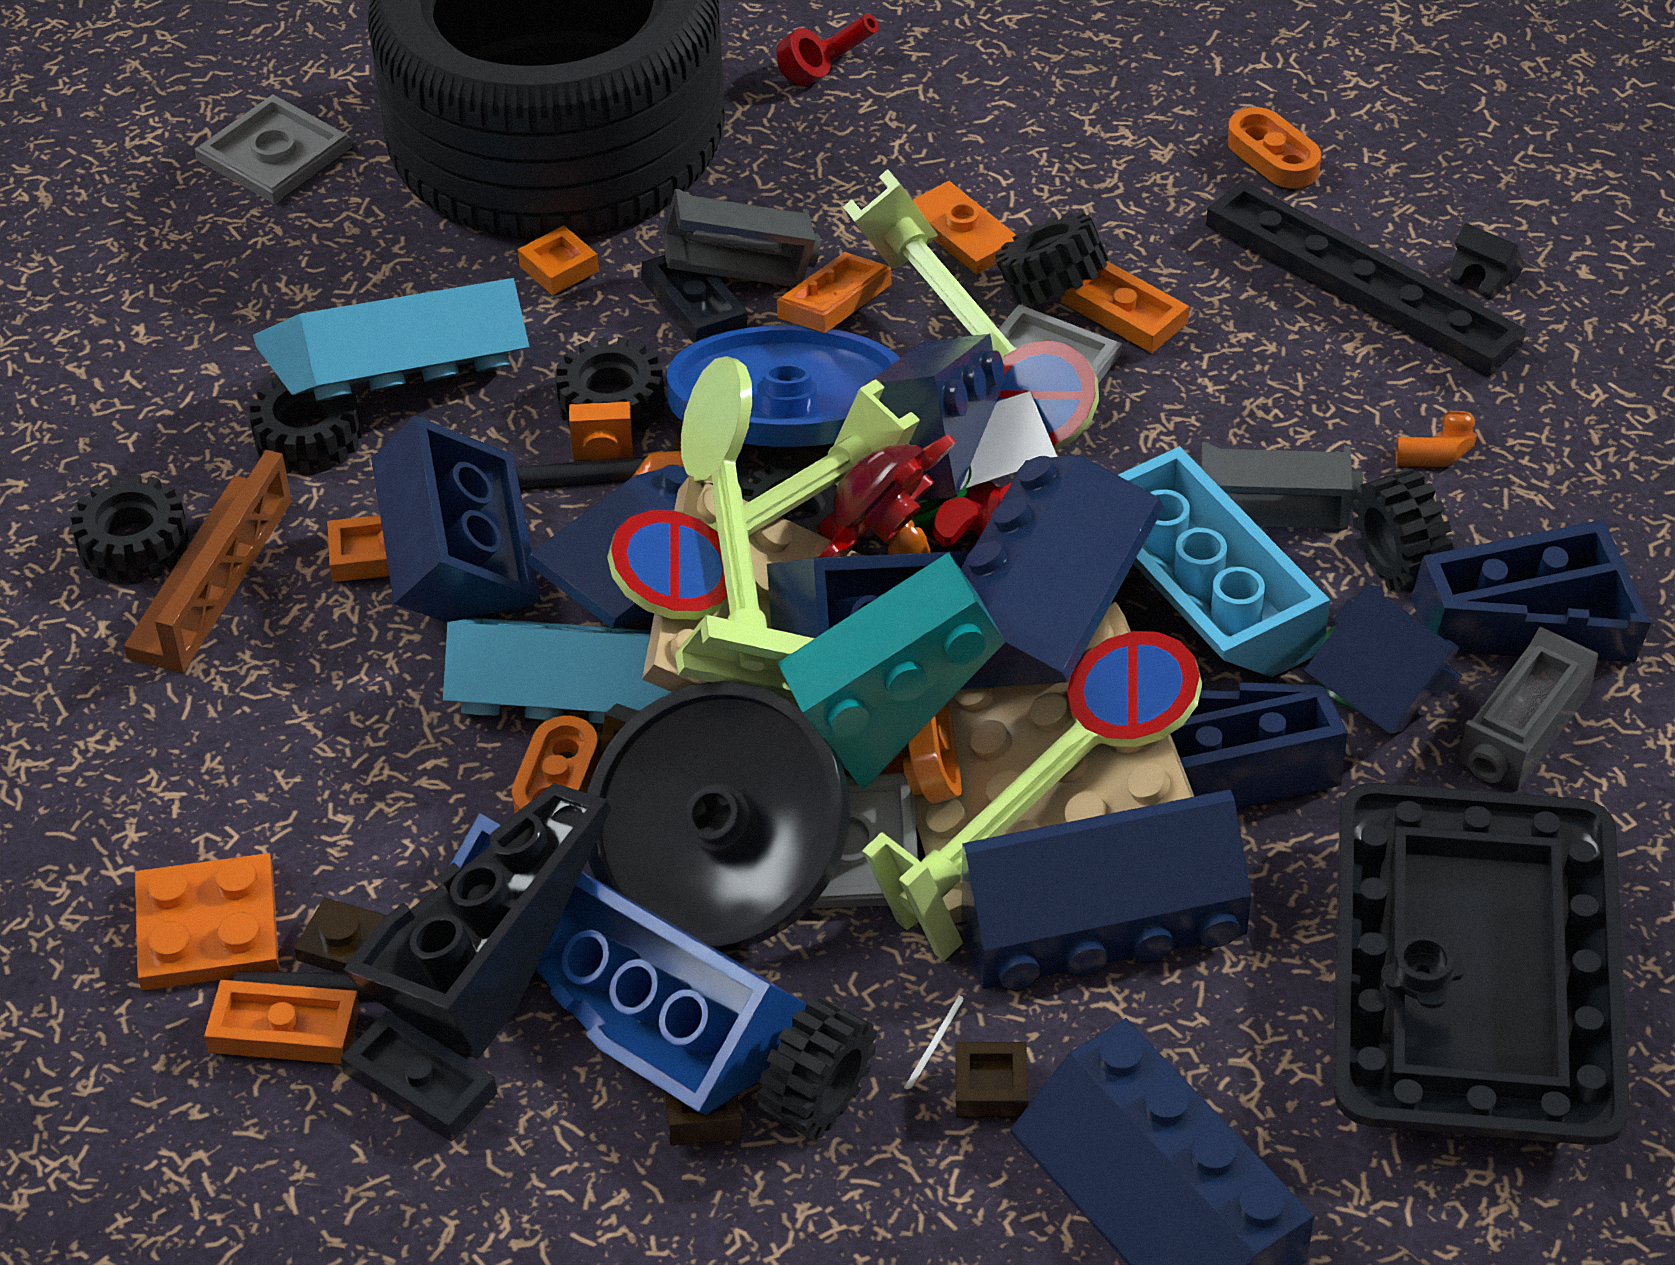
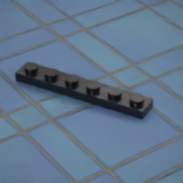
M1242 180L1207 208L1206 226L1489 377L1523 346L1526 328Z

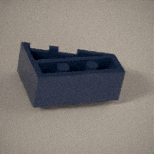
M990 334L922 342L864 384L867 385L876 379L885 387L879 401L898 419L910 412L920 419L909 445H918L923 449L947 434H950L956 440L953 448L934 467L924 471L923 476L928 474L934 481V484L918 501L957 497L1000 395V386H1002L1004 381L1003 360L997 350L993 351Z
M1604 519L1423 556L1411 597L1420 622L1444 640H1451L1460 647L1457 652L1521 657L1530 645L1538 628L1542 627L1598 653L1597 660L1636 662L1651 625L1649 616Z
M1240 682L1239 691L1201 690L1198 706L1184 725L1170 734L1194 797L1231 790L1235 799L1236 809L1338 787L1342 783L1348 732L1324 685Z

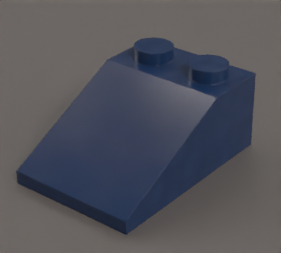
M668 465L662 469L633 476L529 554L527 564L612 629L654 617V613L646 611L625 596L612 578L607 556L615 531L629 517L649 510L674 511L678 489L689 476L686 474L685 468L678 465Z

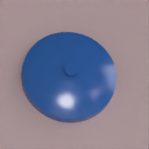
M774 325L737 329L702 339L683 349L673 358L667 369V400L673 413L683 421L692 389L703 370L714 359L727 356L738 359L747 367L752 382V409L749 428L743 444L770 447H805L835 443L859 389L900 358L889 348L876 341L841 330L831 329L827 333H822L800 325Z

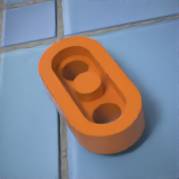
M1249 107L1241 109L1231 116L1227 139L1229 148L1269 181L1284 188H1302L1317 180L1321 163V150L1319 146L1276 112L1261 107Z
M946 703L909 742L910 756L903 759L904 773L910 789L916 796L924 794L925 798L933 805L958 797L962 792L954 726L948 704Z
M558 716L545 721L536 729L513 783L512 797L515 813L553 783L587 793L591 778L599 761L597 733L588 721L576 716ZM563 752H573L576 755L572 758L566 759L565 757L559 754Z

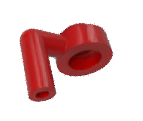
M866 13L832 37L821 40L809 29L798 28L779 41L776 48L778 67L788 80L799 86H809L828 74L832 59L845 54L877 33L879 30L878 22L873 15Z

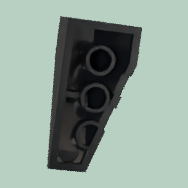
M553 783L491 832V846L462 869L453 862L436 877L441 885L411 909L403 902L386 915L343 969L348 978L393 1014L449 1049L479 1059L519 1006L611 811L608 801Z

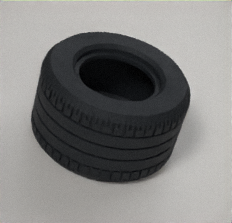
M370 0L368 29L383 131L389 157L399 177H401L404 184L415 196L419 197L422 202L435 211L468 227L500 236L521 239H538L563 225L577 237L617 229L639 221L641 218H645L671 203L675 189L685 192L704 173L718 149L725 122L719 0Z

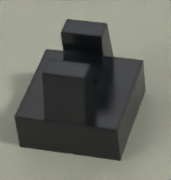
M1465 223L1454 242L1457 250L1448 277L1452 283L1462 286L1471 274L1477 272L1484 273L1486 276L1481 282L1479 291L1481 295L1493 299L1509 282L1513 283L1519 277L1525 265L1517 244Z

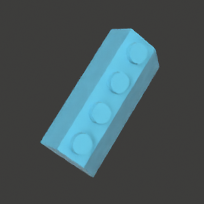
M514 278L301 313L253 335L257 349L292 395L314 391L316 401L331 400L352 394L350 385L369 382L371 392L398 387L406 384L404 375L422 372L424 382L452 377L459 374L457 365L474 362L476 372L502 368L511 365L510 354L529 347Z
M1180 446L1118 474V476L1159 497L1164 506L1133 564L1224 661L1269 677H1274L1315 656L1325 642L1330 599Z
M468 618L447 622L443 700L462 702L461 713L500 715V704L525 706L526 718L549 720L554 717L564 716V709L589 711V722L603 724L604 714L616 703L641 711L655 700L671 692L642 679L651 630L612 629L601 626L486 618Z

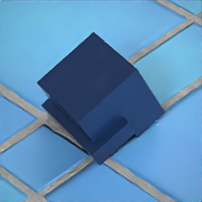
M1367 584L1356 599H1348L1333 619L1338 623L1304 671L1389 734L1402 732L1411 723L1432 693L1439 698L1448 697L1463 677L1448 665L1460 647L1451 640H1444L1384 596L1385 592L1377 586Z

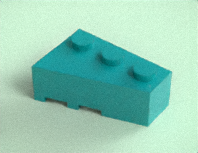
M948 552L777 663L803 715L822 739H825L834 749L841 763L864 790L1005 643V640L977 592Z

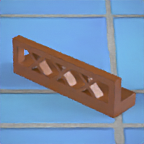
M265 450L248 478L233 476L124 644L126 659L180 673L185 672L292 502L282 453Z

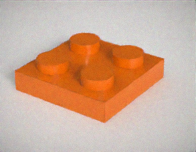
M270 853L135 871L137 971L141 991L234 978L235 972H279L274 876Z

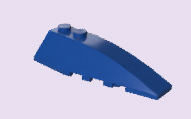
M479 813L451 864L454 862L462 869L491 846L490 834L501 824ZM581 872L536 967L537 973L552 989L550 993L565 1010L572 1012L588 1031L586 1035L598 1049L704 1115L709 1114L760 1080L762 1072L770 1068L771 1063L767 1061L771 1050H777L782 1042L778 1037L784 1027L791 1029L792 1017L798 1010L804 1012L806 1002L584 872Z

